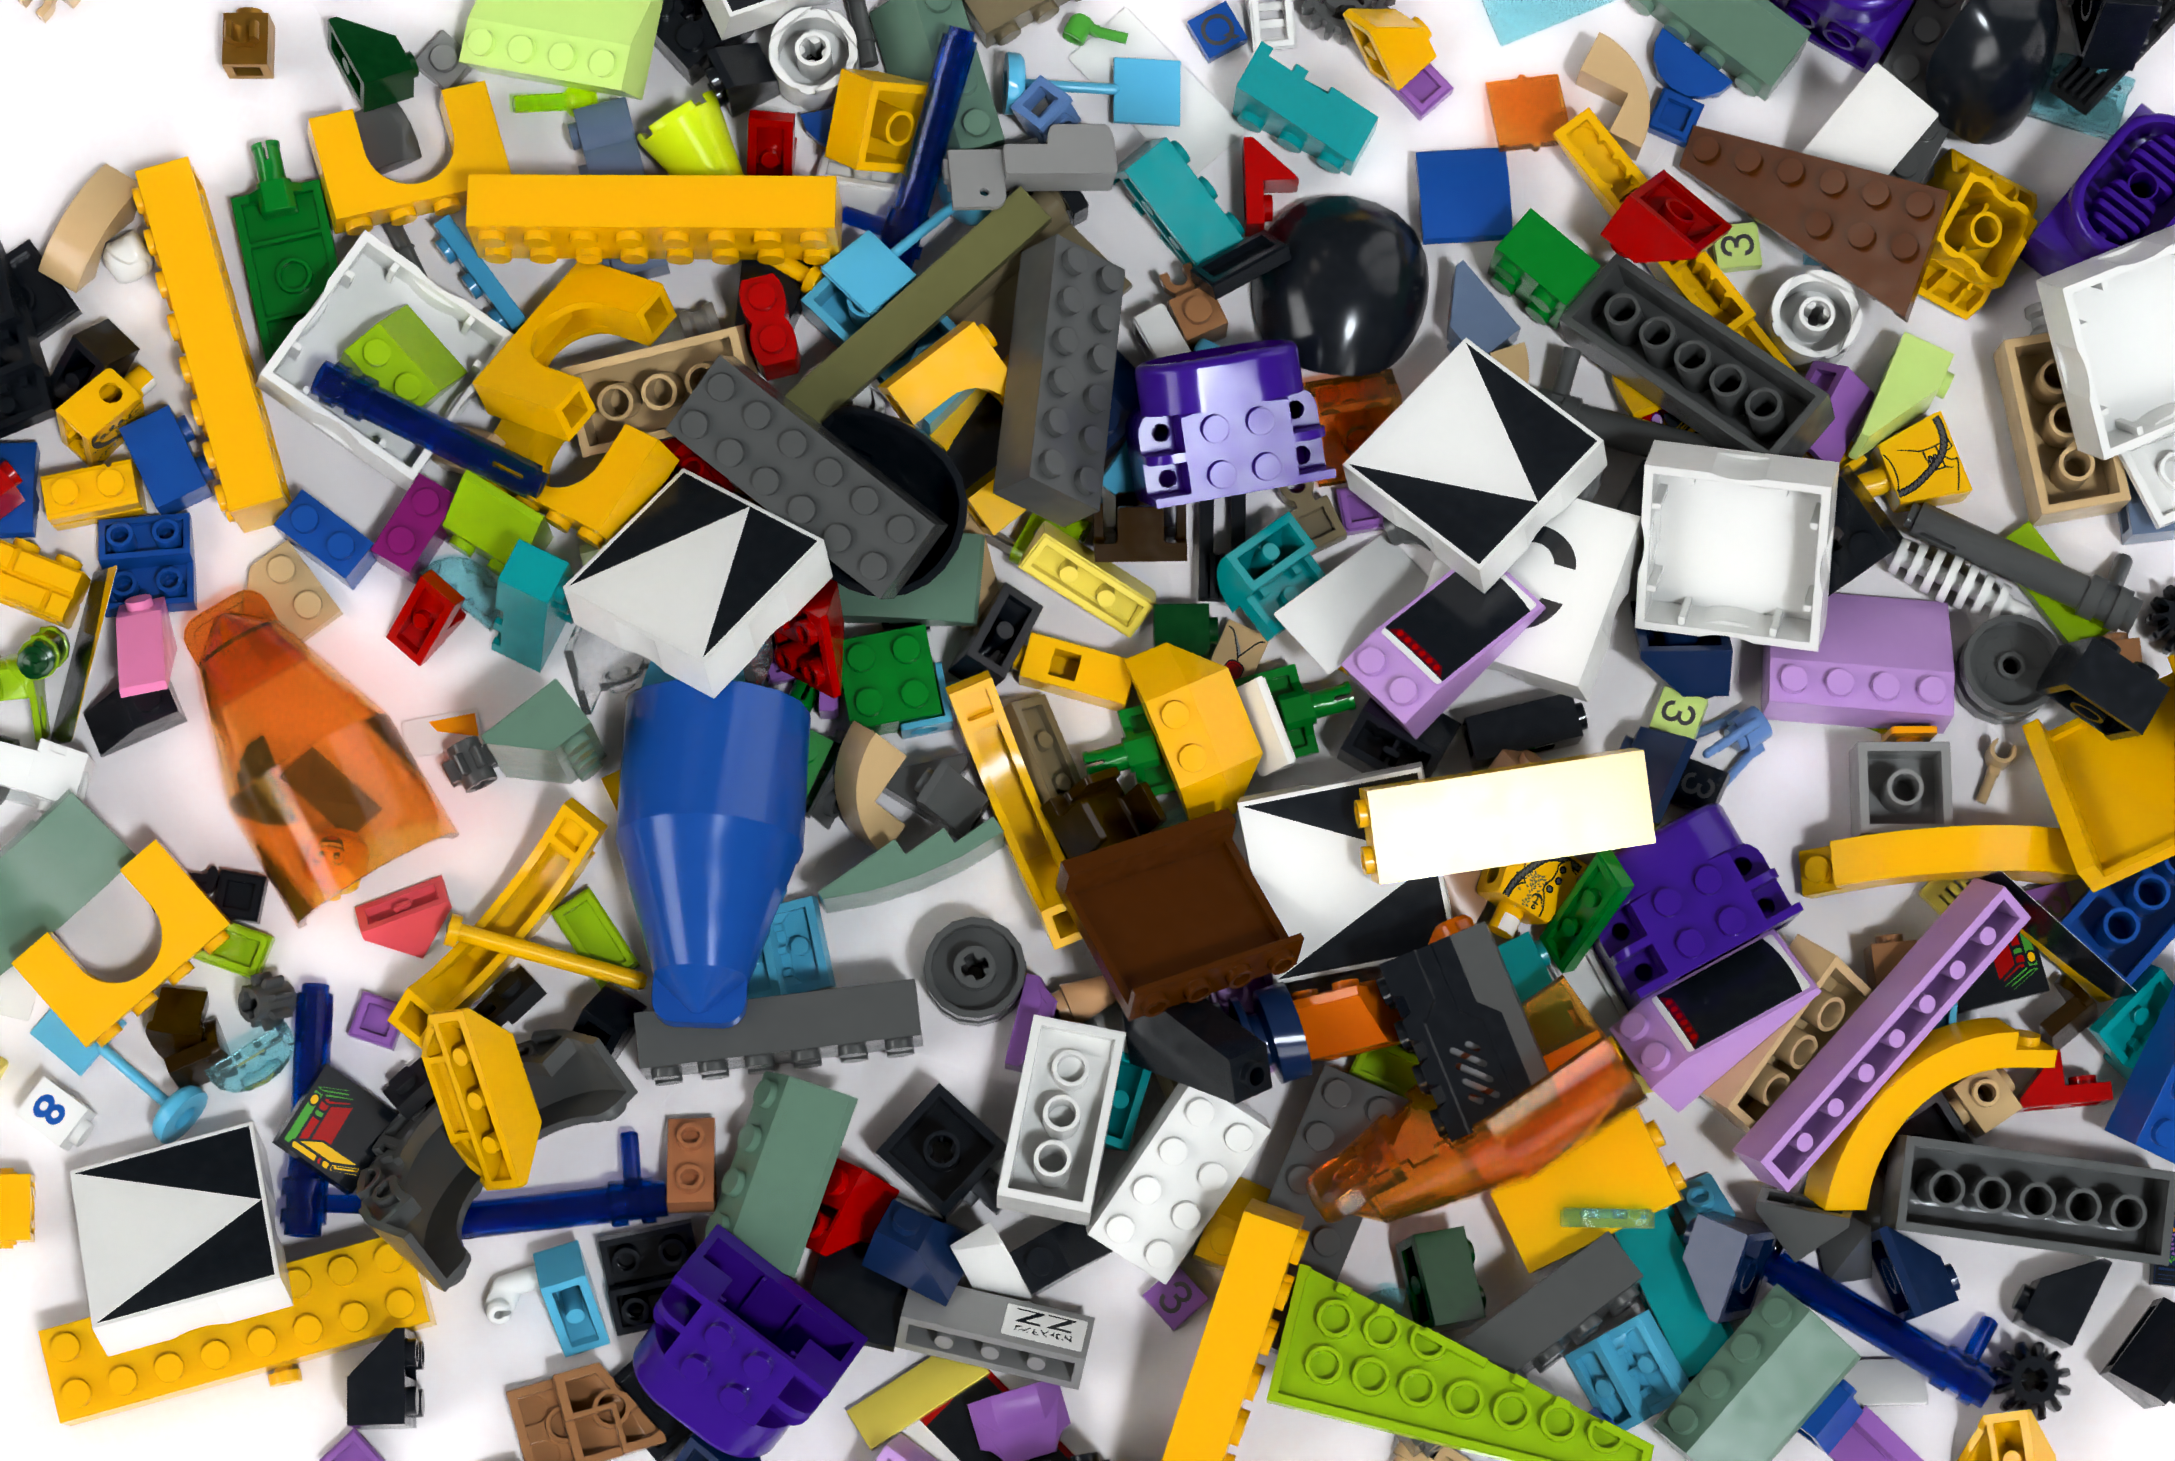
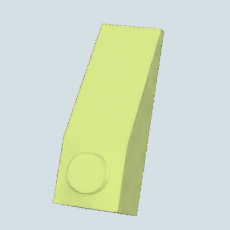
M1904 332L1890 357L1874 394V399L1867 410L1848 457L1857 460L1924 414L1935 396L1943 399L1955 375L1948 372L1954 354Z

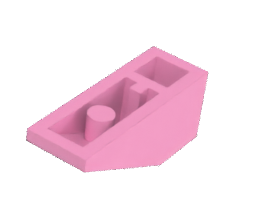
M150 594L130 597L124 601V605H119L116 615L118 680L121 698L168 689L177 652L165 597L152 599Z

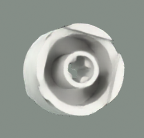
M810 6L790 11L773 28L768 55L770 67L778 80L780 93L790 102L808 111H816L820 108L834 105L841 68L860 70L857 37L850 23L834 10L827 8L826 10L811 9ZM812 54L815 58L822 56V59L818 61L811 59L808 61L806 57Z
M1812 270L1795 277L1793 276L1781 285L1765 314L1764 332L1794 369L1808 372L1813 361L1836 364L1843 358L1860 331L1863 315L1861 306H1859L1858 300L1854 295L1855 291L1845 279L1829 271ZM1809 316L1817 318L1816 327L1808 323Z

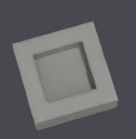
M444 30L416 58L418 71L441 90L457 87L473 68L459 62L462 45Z

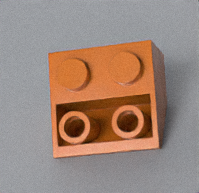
M1358 978L1347 979L1332 983V990L1318 992V989H1307L1290 994L1305 1034L1311 1061L1328 1062L1401 1044L1393 1024L1401 1020L1397 1007L1390 1010L1389 1006H1386L1376 980L1359 982Z

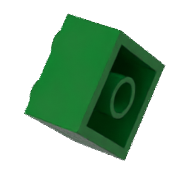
M1530 208L1495 248L1487 273L1492 277L1490 281L1498 291L1508 297L1514 295L1526 305L1525 310L1532 319L1541 325L1548 323L1554 329H1557L1560 326L1559 318L1597 276L1601 265Z
M925 624L844 639L842 684L850 726L853 721H856L878 735L900 732V725L904 723L942 716Z

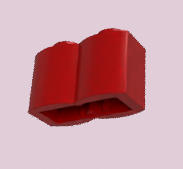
M773 273L742 280L739 289L740 304L746 324L750 330V343L758 370L767 381L798 374L801 363L800 352L795 332L790 324L789 308L781 282Z

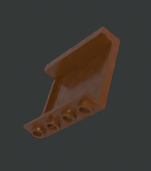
M1229 808L1082 854L1060 863L1055 889L1128 1021L1142 1016L1154 1017L1163 1013L1169 1007L1187 1001L1189 1003H1196L1205 999L1211 993L1228 987L1231 989L1241 988L1252 979L1270 973L1279 975L1297 965L1304 937L1301 933L1290 937L1286 933L1232 839L1236 820Z

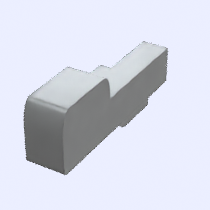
M1053 124L1049 129L1045 144H1005L1003 149L948 150L946 159L942 161L943 185H947V192H951L952 210L1000 209L1005 203L1006 192H1014L1020 186L1025 191H1110L1118 171L1113 133L1106 124ZM980 192H987L988 195L983 196Z

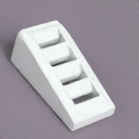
M1246 0L1252 52H1256L1261 41L1271 46L1273 50L1298 48L1293 0L1258 3V0ZM1283 11V18L1260 20L1259 12ZM1285 27L1286 36L1261 38V29Z

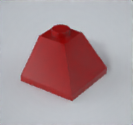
M1663 169L1628 195L1600 235L1610 242L1611 248L1618 255L1629 258L1634 263L1691 260L1697 258L1724 237L1733 226Z

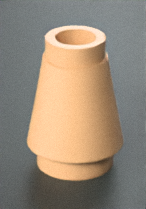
M1103 975L1060 984V989L1051 993L1058 1001L1056 1010L1059 1018L1081 1024L1117 1001Z

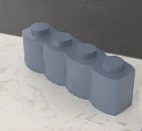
M626 97L573 109L576 122L567 125L574 150L583 148L586 164L578 166L580 175H645ZM621 259L602 260V264L646 279L670 274L666 259H648V262L644 264H627L622 262Z

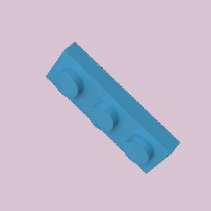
M449 214L434 224L439 235V239L434 242L436 247L449 264L457 260L466 273L460 278L475 299L483 295L492 309L486 312L487 315L515 334L527 320L483 259L478 258L476 250Z

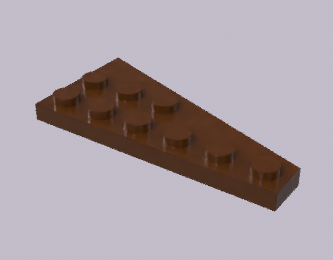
M1693 126L1679 165L1683 173L1723 200H1728L1747 213L1750 218L1761 225H1765L1799 251L1832 273L1841 276L1859 288L1874 301L1877 300L1892 310L1896 316L1908 323L1952 198L1950 191L1700 126Z

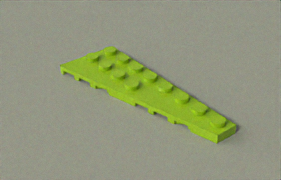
M1299 1264L1267 1396V1403L1501 1461H1651L1654 1445L1606 1420H1601L1572 1405V1402L1560 1396H1555L1530 1383L1528 1379L1493 1364L1487 1358L1428 1327L1420 1326L1397 1314L1395 1310L1384 1304H1378L1353 1291V1288L1341 1282L1338 1283L1313 1270L1311 1266Z

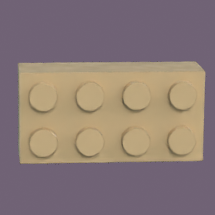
M746 324L561 368V372L582 379L596 407L595 413L577 433L582 457L585 458L607 452L625 424L659 440L672 437L673 435L665 429L719 355L736 357L758 375Z
M2049 333L2003 340L1994 352L1993 357L2030 523L2036 527L2120 512L2131 501L2125 468L2118 455L2102 460L2077 450Z
M1797 934L1789 948L1822 992L1700 1094L1733 1125L1746 1133L1873 992L1837 955L1800 934Z

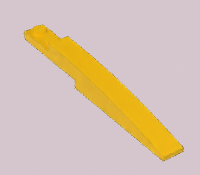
M1589 107L1553 133L1554 139L1611 218L1628 195L1648 181ZM1706 251L1691 260L1645 263L1658 281L1796 372L1754 320L1756 317L1754 310ZM1852 440L1840 461L1839 471L1849 465L1855 472L1867 461L1864 455L1857 460L1848 457L1854 443ZM1809 452L1803 455V458L1815 459Z

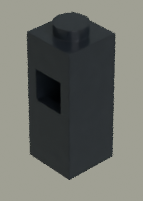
M1559 694L1465 717L1461 728L1472 769L1490 766L1502 749L1515 751L1529 750L1539 754L1579 744L1584 736L1582 730L1588 729V723L1583 704L1581 702L1575 703L1572 697Z

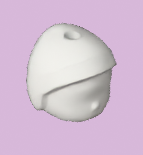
M134 231L128 232L115 241L108 242L103 252L105 266L117 282L121 284L132 283L141 279L154 267V256L151 257L146 241Z

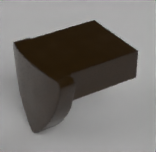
M2065 974L2057 978L2053 984L2066 1003L2039 1024L2040 1039L2055 1049L2064 1047L2079 1033L2094 1023L2098 1016V1006L2095 1000Z
M169 987L161 988L153 1020L147 1023L145 1032L150 1044L163 1059L201 1043L204 1032L203 1024L209 1006L208 991Z
M217 1017L204 1022L207 1040L164 1058L168 1073L179 1089L187 1085L199 1087L224 1075L236 1072L235 1064Z

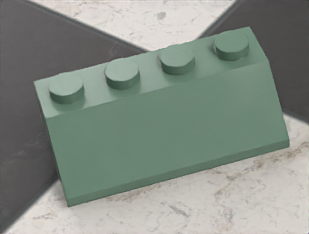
M889 0L869 13L886 73L938 84L944 87L927 175L918 174L919 180L942 174V161L946 159L948 150L990 149L1005 145L1003 131L962 0Z
M1629 0L1630 5L1637 12L1644 16L1652 15L1664 24L1665 30L1682 43L1687 42L1698 50L1699 55L1718 70L1723 69L1735 78V84L1745 94L1751 97L1757 95L1764 101L1769 98L1798 62L1811 35L1810 31L1769 0Z
M556 678L480 736L500 770L506 777L565 784H572L579 778L581 782H584L601 770L603 767L601 760L607 757L591 721Z
M765 1071L762 1081L755 1088L753 1095L754 1103L747 1123L738 1135V1147L731 1167L723 1177L721 1184L722 1192L716 1209L706 1224L705 1238L718 1223L783 1274L795 1278L858 1099L789 1075Z
M1776 1284L1656 1421L1653 1427L1673 1449L1688 1461H1772L1861 1359V1356L1811 1309L1779 1284Z

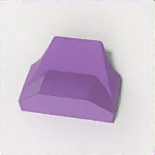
M1026 974L1005 1059V1069L1022 1073L1034 1014L1050 1018L1056 1017L1058 1001L1048 991L1040 976Z
M1042 1381L967 1404L980 1450L992 1452L1001 1458L1002 1461H1026L1056 1452L1062 1431L1071 1424L1060 1386Z

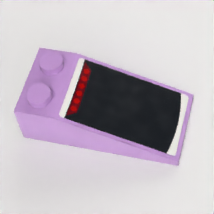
M1452 569L1374 630L1341 665L1352 680L1416 740L1546 607L1507 571L1484 594Z
M1772 929L1643 999L1610 1027L1609 1030L1650 1089L1679 1113L1822 991L1779 933Z

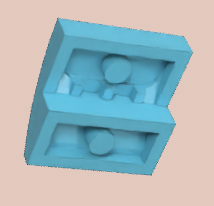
M809 896L780 903L770 927V934L749 982L748 999L818 991L836 987L818 898L816 896Z
M1649 1309L1564 1356L1592 1407H1596L1600 1413L1607 1414L1618 1427L1626 1431L1669 1408L1690 1384Z

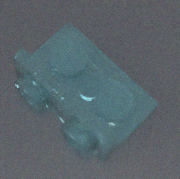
M2058 53L2054 56L2050 76L2027 117L2109 141L2119 129L2126 101L2134 87L2135 79L2124 75L2085 116L2049 92L2053 80L2076 57L2068 53ZM2098 69L2097 73L2106 72L2108 69Z

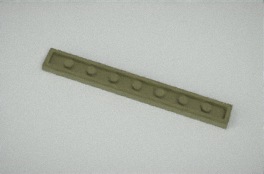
M1020 186L1006 198L1004 205L1000 209L990 212L784 396L822 425L824 420L835 409L846 406L1052 223V218Z

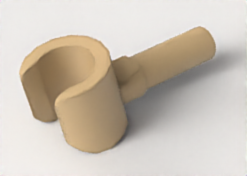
M1999 738L1993 740L1984 753V761L1988 767L1975 800L1984 805L1988 801L1996 778L1999 777L2002 770L2010 765L2017 754L2016 746L2013 745L2005 759L1998 757L1994 749Z

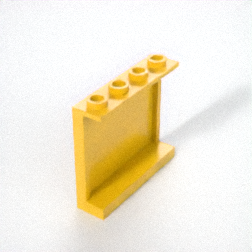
M2174 654L2167 657L2173 672L2158 679L2170 687L2143 735L2111 741L2102 732L2080 717L2050 731L2045 728L2039 719H2035L2022 726L2077 873L2093 893L2175 855Z
M1599 1030L1543 1056L1563 1105L1466 1144L1529 1274L1535 1273L1551 1263L1590 1245L1607 1231L1613 1234L1675 1203L1685 1200L1680 1190L1687 1188L1686 1181L1676 1162L1667 1165L1659 1149L1667 1145L1656 1121L1653 1119L1646 1122L1639 1108V1105L1645 1103L1642 1092L1633 1077L1625 1080L1617 1064L1625 1059L1613 1035L1605 1038L1602 1031Z

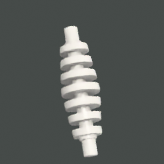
M1903 538L1896 550L1883 558L1887 560L1886 563L1890 564L1887 571L1896 575L1899 567L1907 569L1908 571L1903 581L1910 585L1916 574L1924 577L1919 591L1926 595L1933 582L1941 585L1935 597V600L1940 603H1944L1949 591L1953 590L1957 592V596L1952 607L1961 609L1968 597L1974 600L1970 612L1979 615L1985 605L1991 608L1987 617L1990 619L2004 614H2021L2027 617L2031 606L2013 598V595L2010 594L2012 587L2004 583L2000 591L1992 589L1996 577L1988 573L1983 584L1975 581L1980 571V567L1972 563L1966 576L1959 574L1958 572L1964 558L1956 555L1949 569L1942 566L1947 551L1938 549L1933 561L1924 558L1930 546L1921 543L1917 552L1914 553L1908 550L1912 540Z

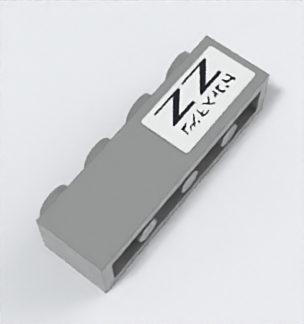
M958 1285L945 1307L908 1288L900 1317L895 1347L1079 1390L1095 1318Z

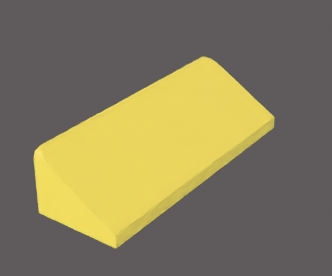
M1047 521L1040 525L1018 563V568L1131 638L1153 610L1154 604H1157L1156 592L1151 587L1112 562H1095L1093 550Z
M931 1356L846 1412L870 1450L873 1451L989 1376L990 1372L987 1368Z

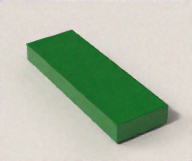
M1612 850L1597 852L1539 936V939L1561 973L1575 971L1634 887V883Z

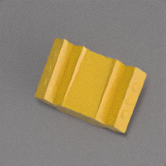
M1951 148L1934 164V176L1925 184L1950 191L1952 198L1918 294L1957 316L1968 320L1984 305L1992 289L2002 288L2035 229L2038 221L2033 218V215L2038 208L2037 194Z

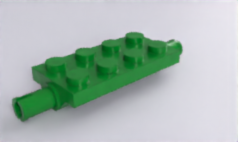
M278 140L265 141L268 159L261 142L251 146L259 183L256 185V190L250 194L231 198L266 365L296 323L306 316L324 291L328 279L339 266L320 179L298 183L292 182L290 178H286L280 152V142Z
M1295 664L1233 680L1237 688L1259 676L1265 677L1296 759L1319 753L1313 725L1317 724L1318 718L1348 710H1356L1354 696L1335 700V698L1349 695L1352 692L1349 681L1309 692L1307 688L1303 689ZM1142 705L1117 712L1124 736L1121 738V743L1089 752H1082L1084 765L1100 761L1104 762L1087 767V775L1117 766L1119 772L1129 769L1130 773H1134L1137 784L1147 782L1155 797L1176 792Z

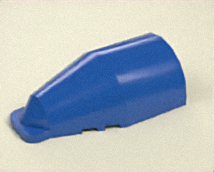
M671 680L644 686L628 695L624 712L616 843L653 974L652 1006L658 1019L668 1026L723 1029L733 1027L743 1019L748 1005L749 982L770 934V927L780 903L782 904L786 895L787 885L794 868L799 863L804 851L811 716L800 700L777 689L748 682L731 681L713 699L680 680Z

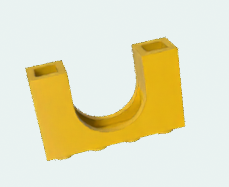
M485 80L441 90L439 108L450 143L452 157L440 174L422 183H398L384 177L374 169L366 157L353 109L308 118L307 135L335 234L347 232V235L356 236L361 235L364 230L371 231L373 226L391 222L393 226H401L414 222L418 218L417 216L433 212L437 216L454 214L461 210V206L467 205L468 174H511Z
M577 262L472 383L488 414L570 442L595 413L596 407L581 378L549 368L554 357L572 342L595 334H612L651 347L677 314L662 283L599 263L583 264Z
M962 321L877 387L899 418L915 425L947 399L967 389L978 388L994 396L1003 406L1009 360L1003 362L996 353L994 347L998 343L984 324L980 323L977 326L974 321ZM996 466L965 490L968 501V513L983 533L993 536L1027 511L993 494Z
M502 419L493 433L503 439L506 444L483 479L535 511L544 514L547 522L558 530L568 533L570 528L578 531L576 535L592 547L600 549L603 544L606 545L661 490L680 460L659 439L625 424L602 461L590 475L570 486L551 487V465L565 440Z
M155 839L120 869L122 874L152 906L160 920L162 928L161 948L156 960L146 972L133 980L122 983L99 979L90 974L76 960L53 932L44 934L11 963L86 1048L91 1047L95 1042L103 1048L123 1030L118 1022L131 1011L137 1017L140 1016L159 999L154 991L168 980L173 986L176 985L195 968L190 963L191 959L203 949L209 955L212 954L230 938L225 930L233 923L160 840Z

